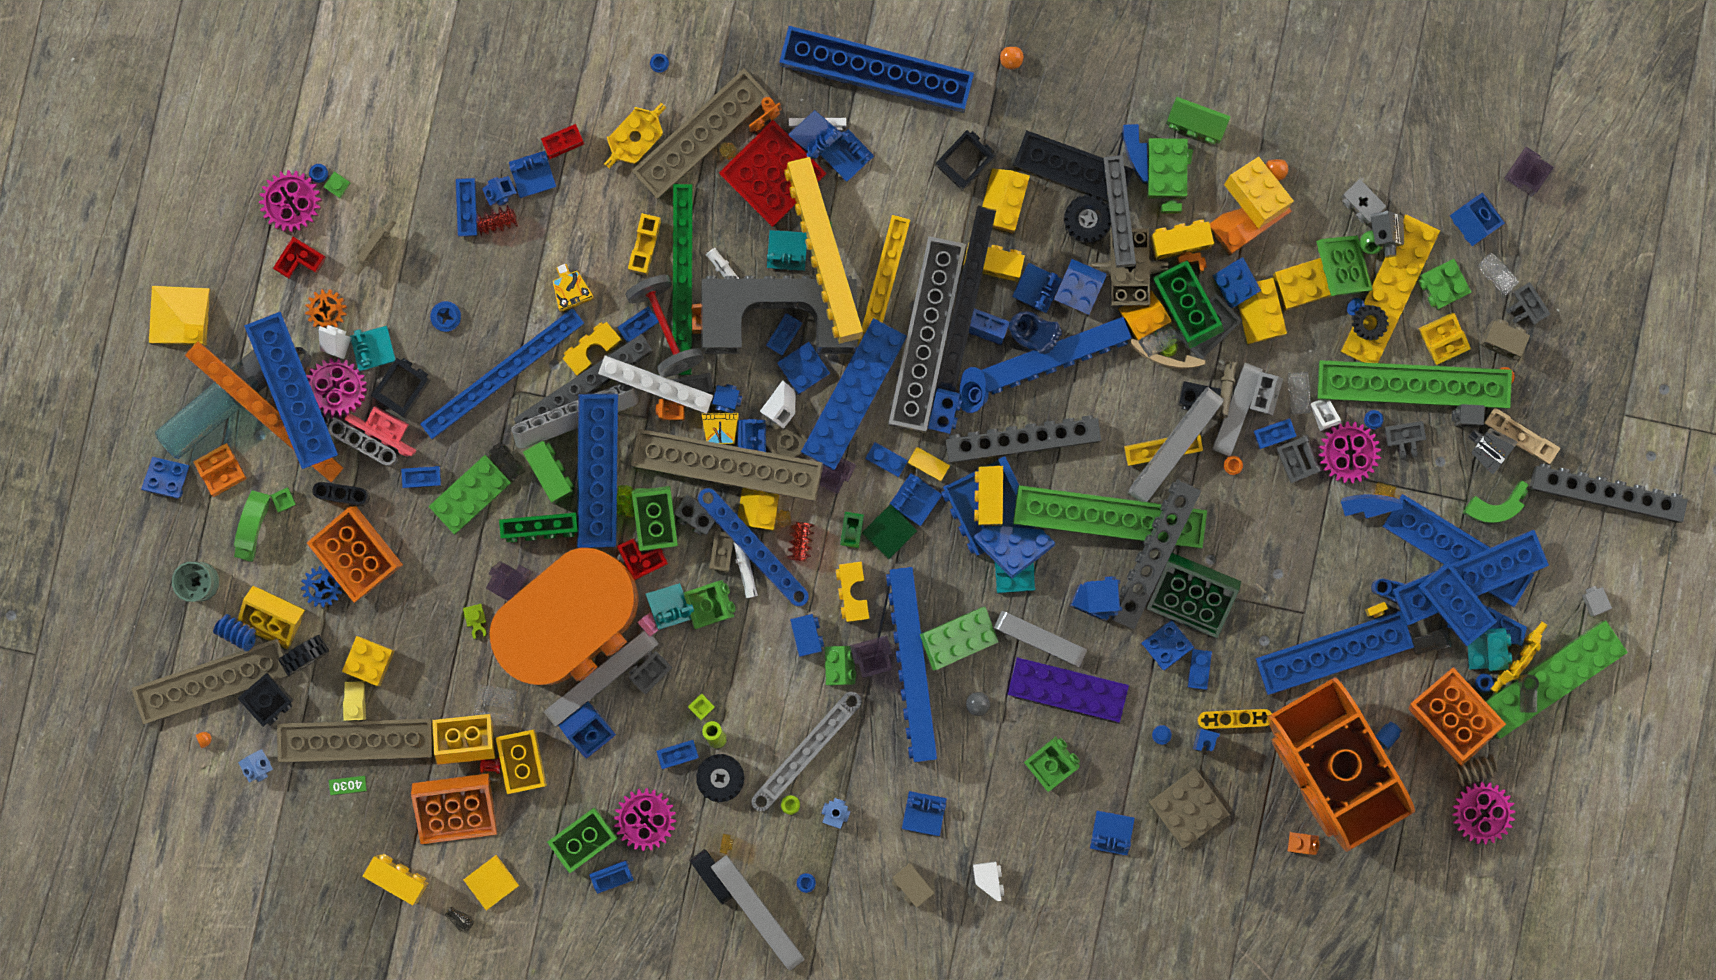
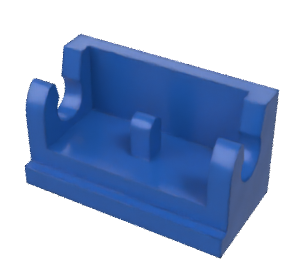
M974 308L969 333L1002 345L1009 321Z
M738 420V447L766 452V420Z
M1197 729L1193 750L1201 751L1203 746H1207L1206 751H1212L1220 734Z
M627 860L589 874L597 894L634 880Z

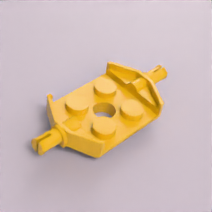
M660 103L652 111L635 107L609 137L607 136L612 154L603 164L609 169L616 161L636 164L663 135L659 115L666 109V106ZM633 132H639L641 138L639 141L633 142L630 139V135Z
M1541 621L1539 626L1524 638L1529 645H1525L1519 652L1520 658L1517 661L1514 660L1509 665L1508 670H1504V672L1502 670L1499 671L1497 681L1490 688L1493 692L1497 693L1503 685L1520 677L1521 672L1528 666L1536 652L1541 649V634L1548 627L1547 624Z

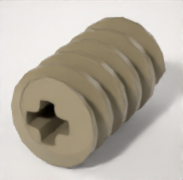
M1489 754L1488 759L1485 756H1481V761L1478 758H1474L1473 763L1469 759L1466 762V766L1465 764L1462 766L1458 764L1457 767L1454 764L1458 781L1462 786H1464L1465 780L1472 784V778L1479 782L1480 776L1487 780V774L1494 778V772L1498 773L1493 754Z

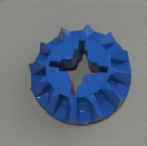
M443 301L433 307L430 319L433 326L439 331L450 332L456 329L461 322V312L454 303ZM448 311L449 316L453 320L447 319L443 325V318L438 314H445Z

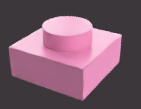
M652 612L638 621L649 637L659 631Z

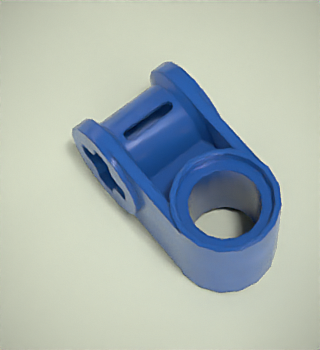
M1382 578L1375 580L1371 585V589L1375 595L1397 603L1392 589L1404 585V583ZM1380 582H1383L1386 586L1383 593L1377 589V585Z

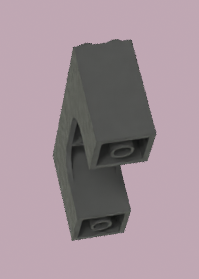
M706 276V279H702V354H740L742 348L741 319L747 312L753 309H802L807 311L816 323V354H854L858 346L857 340L839 344L838 338H834L832 333L834 325L832 320L829 321L826 311L829 308L827 302L824 303L821 296L823 291L822 285H818L817 279H814L813 276H802V279H794V276H783V279H775V276H764V279H756V276H745L744 279H737L736 276H726L725 279H717V276ZM846 276L857 311V281L852 279V276Z

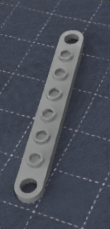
M856 692L846 693L752 798L754 809L757 811L767 810L861 705V698ZM855 696L857 704L854 707H849L846 704L847 697ZM764 796L767 800L766 806L758 807L756 805L757 797Z

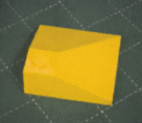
M152 286L149 343L194 345L199 341L204 346H207L210 289Z

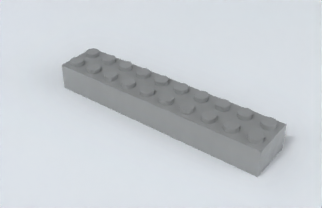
M928 236L890 414V426L926 433L966 244Z

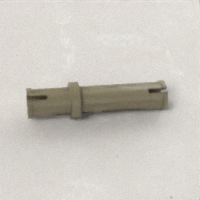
M1231 361L1226 362L1224 376L1221 378L1220 396L1224 400L1216 412V416L1221 418L1222 414L1223 418L1228 417L1232 390L1236 384L1235 375L1238 364L1232 362L1231 367Z

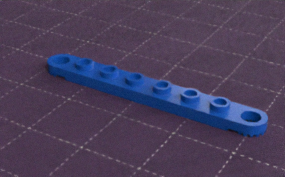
M706 488L700 491L697 498L699 504L794 606L806 604L809 598L806 589L713 489ZM705 493H710L713 496V500L709 504L703 501ZM796 591L803 593L804 598L801 602L794 600V593Z

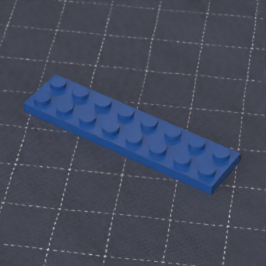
M281 312L244 325L301 468L305 469L337 456V450Z
M873 318L802 448V454L823 463L824 466L835 471L907 338L906 335Z
M578 394V548L616 547L618 394Z
M1404 494L1399 498L1404 501L1403 509L1390 512L1382 526L1443 565L1446 562L1450 564L1456 563L1490 548ZM1530 573L1488 592L1514 608L1534 574Z
M1535 530L1521 534L1451 564L1476 596L1549 566ZM1434 572L1392 589L1406 625L1439 613L1418 587Z
M1399 611L1255 658L1266 693L1270 695L1414 648L1402 613Z

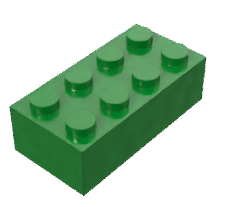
M1188 260L1153 277L1157 289L1190 349L1224 332L1223 325Z

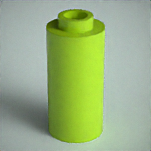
M710 721L703 726V736L712 748L719 749L726 744L727 737L717 722Z

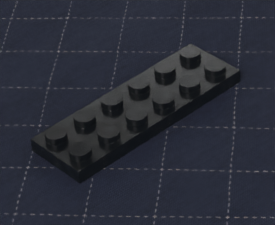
M1026 130L1013 167L1108 201L1102 157ZM1124 166L1126 187H1128L1134 169Z

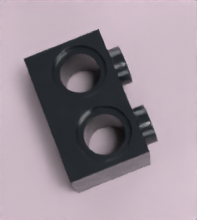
M1183 381L1178 405L1182 406L1181 409L1189 411L1207 387L1219 396L1221 389ZM1186 392L1194 394L1195 399L1193 402L1186 401Z

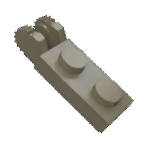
M718 525L714 536L710 569L729 572L733 540L725 532H721L722 528Z

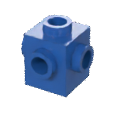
M509 176L503 178L495 177L488 181L487 186L482 188L490 206L495 204L502 206L508 203V199L516 194Z

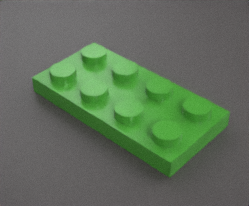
M484 455L428 507L456 535L503 492L511 482Z
M985 606L920 634L933 670H938L998 643Z

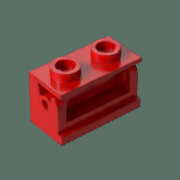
M576 124L541 138L550 159L585 145Z

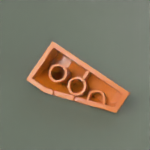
M1243 208L1222 214L1210 223L1212 233L1229 256H1231L1292 211L1289 208L1258 229Z

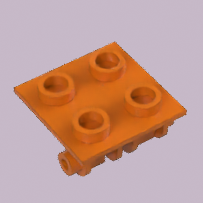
M770 97L763 98L761 104L765 113L749 125L750 132L754 130L758 132L765 126L764 123L770 119L772 121L780 115L779 111H781L780 102L775 104Z

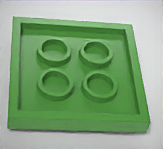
M1358 235L1326 238L1316 241L1331 296L1366 293L1373 290Z

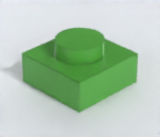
M334 171L324 185V188L338 198H341L351 183Z
M1167 200L1165 204L1161 205V214H1178L1182 211V203H1177L1176 200Z
M288 487L270 495L278 513L296 506V502Z

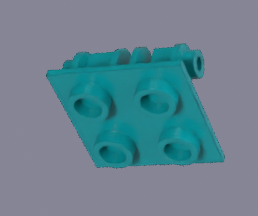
M769 230L767 268L805 271L806 232Z
M387 325L362 332L361 329L355 330L354 335H350L359 371L388 364L396 360Z
M680 583L645 594L658 630L692 620L691 612H694V608L686 603Z

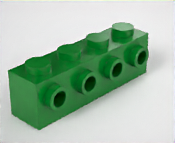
M577 513L499 519L500 539H506V543L517 542V538H525V541L537 540L536 537L544 536V539H555V535L563 534V538L575 537V533L578 532Z

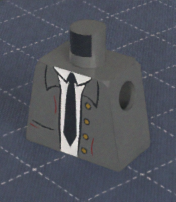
M1390 211L1370 214L1375 244L1384 248L1386 258L1396 257V247L1404 245L1403 216Z
M1489 428L1485 435L1474 429L1468 437L1477 444L1472 454L1492 474L1496 472L1518 443L1516 440L1492 428Z

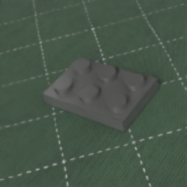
M1217 293L1209 301L1223 325L1224 332L1190 349L1198 359H1203L1242 322L1238 315ZM1179 329L1176 330L1174 334L1189 348Z

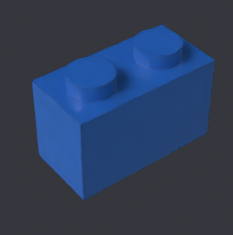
M813 614L790 619L799 657L822 652L821 647L825 646L822 636H818L817 629L820 628L818 617H813Z

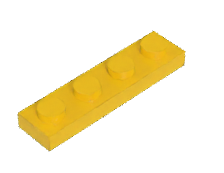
M1200 433L1183 455L1203 451ZM1167 438L1124 446L1127 465L1150 462Z

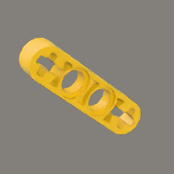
M1267 709L1208 711L1199 714L1197 722L1204 729L1268 726V721L1266 720V723H1263L1262 720H1255L1256 724H1253L1254 717L1252 712H1256L1255 716H1262V712H1265L1267 716L1272 713ZM1242 713H1247L1250 716L1249 723L1242 724L1239 717ZM1214 714H1217L1218 726H1214L1215 722H1208V726L1201 722L1205 715L1208 718H1215ZM1228 714L1231 717V722L1228 725H1223L1220 722L1221 715Z

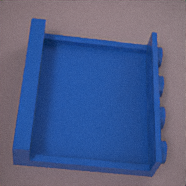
M1004 456L987 465L1003 466V524L1001 527L1035 528L1034 526L1013 524L1017 486L1019 483L1006 457ZM975 472L949 485L943 486L944 491L941 494L945 502H950L952 506L950 512L954 520L958 518L961 524L958 528L962 536H967L969 540L967 547L970 553H975L978 556L985 551L973 538L987 526H978V521H974V510H978V502L974 500L975 491H978V483H975Z

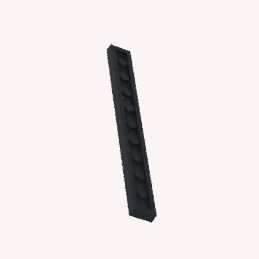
M977 206L936 392L937 388L952 392L956 390L996 209Z

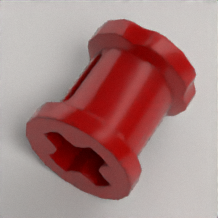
M497 757V759L481 760L480 773L488 771L500 774V757Z

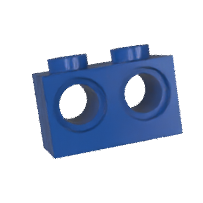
M937 388L928 429L950 434L951 428H956L958 418L954 416L956 410L960 411L962 400L959 399L960 393ZM945 398H950L953 401V404L951 406H945L943 404V400ZM944 416L949 420V422L947 424H941L939 423L938 419Z

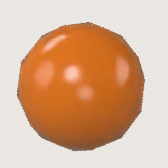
M1007 47L1002 50L1000 62L1005 68L1014 70L1023 63L1024 55L1020 48Z
M1268 160L1265 164L1278 181L1283 180L1288 174V164L1285 160Z

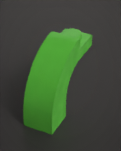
M1519 481L1509 498L1501 505H1490L1474 496L1466 506L1463 514L1481 523H1498L1508 520L1519 513L1525 506L1519 502V499L1523 500L1528 493L1526 489L1528 484L1524 481Z
M251 491L237 528L234 542V557L253 562L259 531L269 509L270 495Z

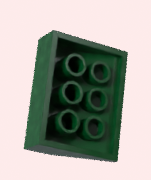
M1171 553L1155 586L1147 609L1218 638L1240 590L1241 581Z

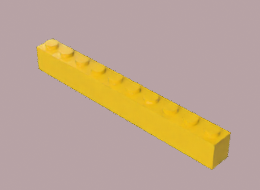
M808 157L788 162L787 170H784L785 177L792 186L790 187L791 197L795 198L797 202L795 210L797 216L800 215L802 222H800L801 230L803 233L806 232V247L808 250H811L813 255L811 263L818 272L816 274L817 283L822 285V300L824 303L827 302L829 308L826 311L829 321L832 320L834 325L832 327L833 336L838 338L839 344L861 339L863 330L811 159Z

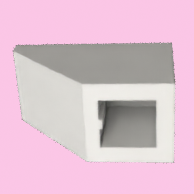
M328 325L326 329L320 326V351L344 359L351 337L345 335L346 331Z
M782 381L760 412L784 429L795 414L796 391Z
M996 861L973 864L975 884L995 900L1001 901V896H1004L1003 884L999 885L998 877H1002L1001 866H997Z

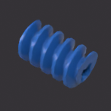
M229 614L218 620L213 629L215 635L224 638L233 645H237L240 649L243 648L246 652L252 649L256 641V630L250 628L247 624L243 626V622H237L236 618L231 619Z

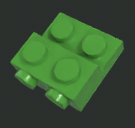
M1455 259L1419 276L1421 279L1419 284L1423 291H1427L1429 295L1428 301L1431 307H1435L1436 310L1471 293Z
M723 580L684 592L686 603L694 608V612H691V619L695 629L734 617L735 605L732 601H729L727 594L730 593L728 585L723 583Z
M1056 736L1024 762L1047 792L1080 767L1078 764L1080 762L1079 758L1074 753L1070 754L1066 749V742L1062 738L1058 739Z

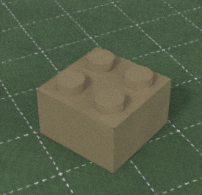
M1501 319L1489 323L1480 346L1513 360L1520 358L1530 335L1526 334L1527 331L1520 327L1515 329L1509 327V323Z
M910 861L892 875V885L898 892L902 890L906 894L904 899L911 907L915 905L917 908L934 894L933 889Z

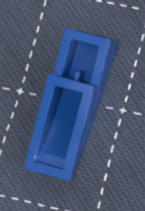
M1139 124L1123 125V141L1130 164L1143 184H1147V143H1139Z
M1364 494L1344 497L1341 500V505L1345 516L1364 511L1365 517L1370 518L1403 509L1404 501L1389 496Z

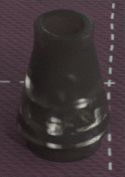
M450 907L445 914L459 932L467 933L475 922L472 920V916L453 907Z

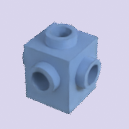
M262 749L238 762L249 783L257 780V782L264 780L268 777L267 773L273 770L270 761Z
M834 798V801L830 800L829 804L825 803L821 813L825 815L822 823L841 829L843 821L847 822L850 811L847 810L848 806L845 805L846 801ZM834 809L839 810L840 814L838 816L832 814Z

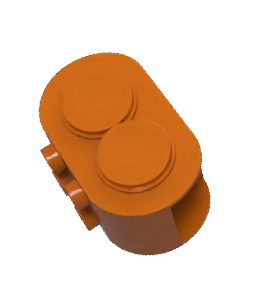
M577 548L565 553L496 612L490 626V643L495 658L509 675L528 684L554 685L564 682L572 676L576 681L581 682L597 668V665L592 661L595 656L603 651L606 656L610 657L627 643L622 634L631 626L638 610L639 597L636 583L628 569L621 562L603 551L593 548Z
M1334 677L1267 716V721L1274 734V738L1271 741L1283 765L1300 788L1305 802L1322 830L1328 837L1333 835L1346 852L1415 813L1413 802L1400 777L1357 704L1337 678Z

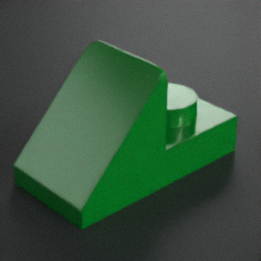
M844 513L840 545L859 548L864 514Z

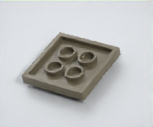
M1196 768L1149 801V804L1183 849L1230 815Z

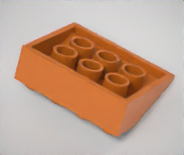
M356 505L348 507L307 542L308 546L354 603L403 566Z
M1454 667L1410 703L1409 711L1460 766L1474 756L1506 725Z
M489 773L412 783L411 797L420 844L497 835Z

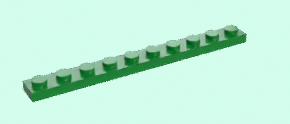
M673 184V337L680 352L692 349V184ZM692 368L676 375H692Z

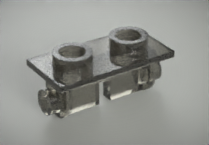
M502 442L494 445L489 450V457L497 466H500L502 463L505 464L500 470L508 480L511 479L513 482L518 478V475L526 472L522 468L521 462L513 457L510 449Z

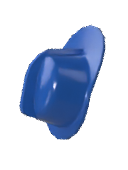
M970 367L963 372L961 377L959 399L962 400V410L967 413L978 411L989 398V392L986 389V377L979 368Z

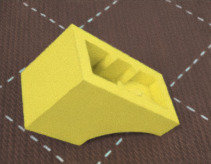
M365 681L345 682L343 701L344 721L366 720Z

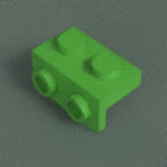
M854 646L825 647L826 685H850L856 683V653Z

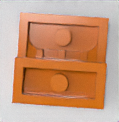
M227 443L193 461L213 497L247 479Z

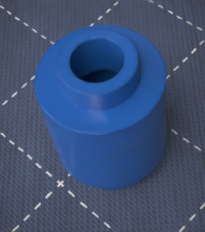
M1390 721L1380 729L1375 737L1383 750H1389L1400 737L1402 730Z

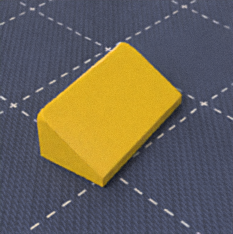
M916 447L908 461L909 465L939 482L942 481L950 467L949 464L919 447Z

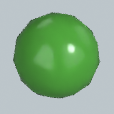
M1372 230L1365 232L1361 236L1360 247L1366 254H1376L1382 250L1383 247L1375 244Z

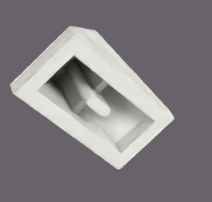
M1321 399L1310 403L1320 431L1341 423V419L1330 400Z

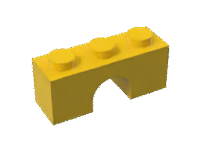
M641 213L636 243L628 265L630 272L648 276L661 224L660 217Z
M602 322L593 328L594 332L590 336L586 334L578 341L580 343L575 348L570 347L564 352L565 356L562 359L577 376L593 366L587 357L588 350L592 346H601L609 353L622 342L621 338L607 322L604 324Z
M862 561L840 564L839 569L835 570L837 581L841 580L842 588H838L839 599L844 600V607H841L842 619L846 618V622L869 619L867 600H856L850 593L853 584L864 581Z

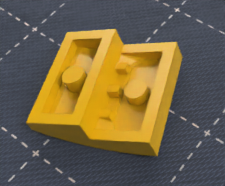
M1453 312L1418 328L1436 365L1471 349L1466 335L1461 330L1457 317Z
M497 855L463 879L485 910L491 908L519 886Z

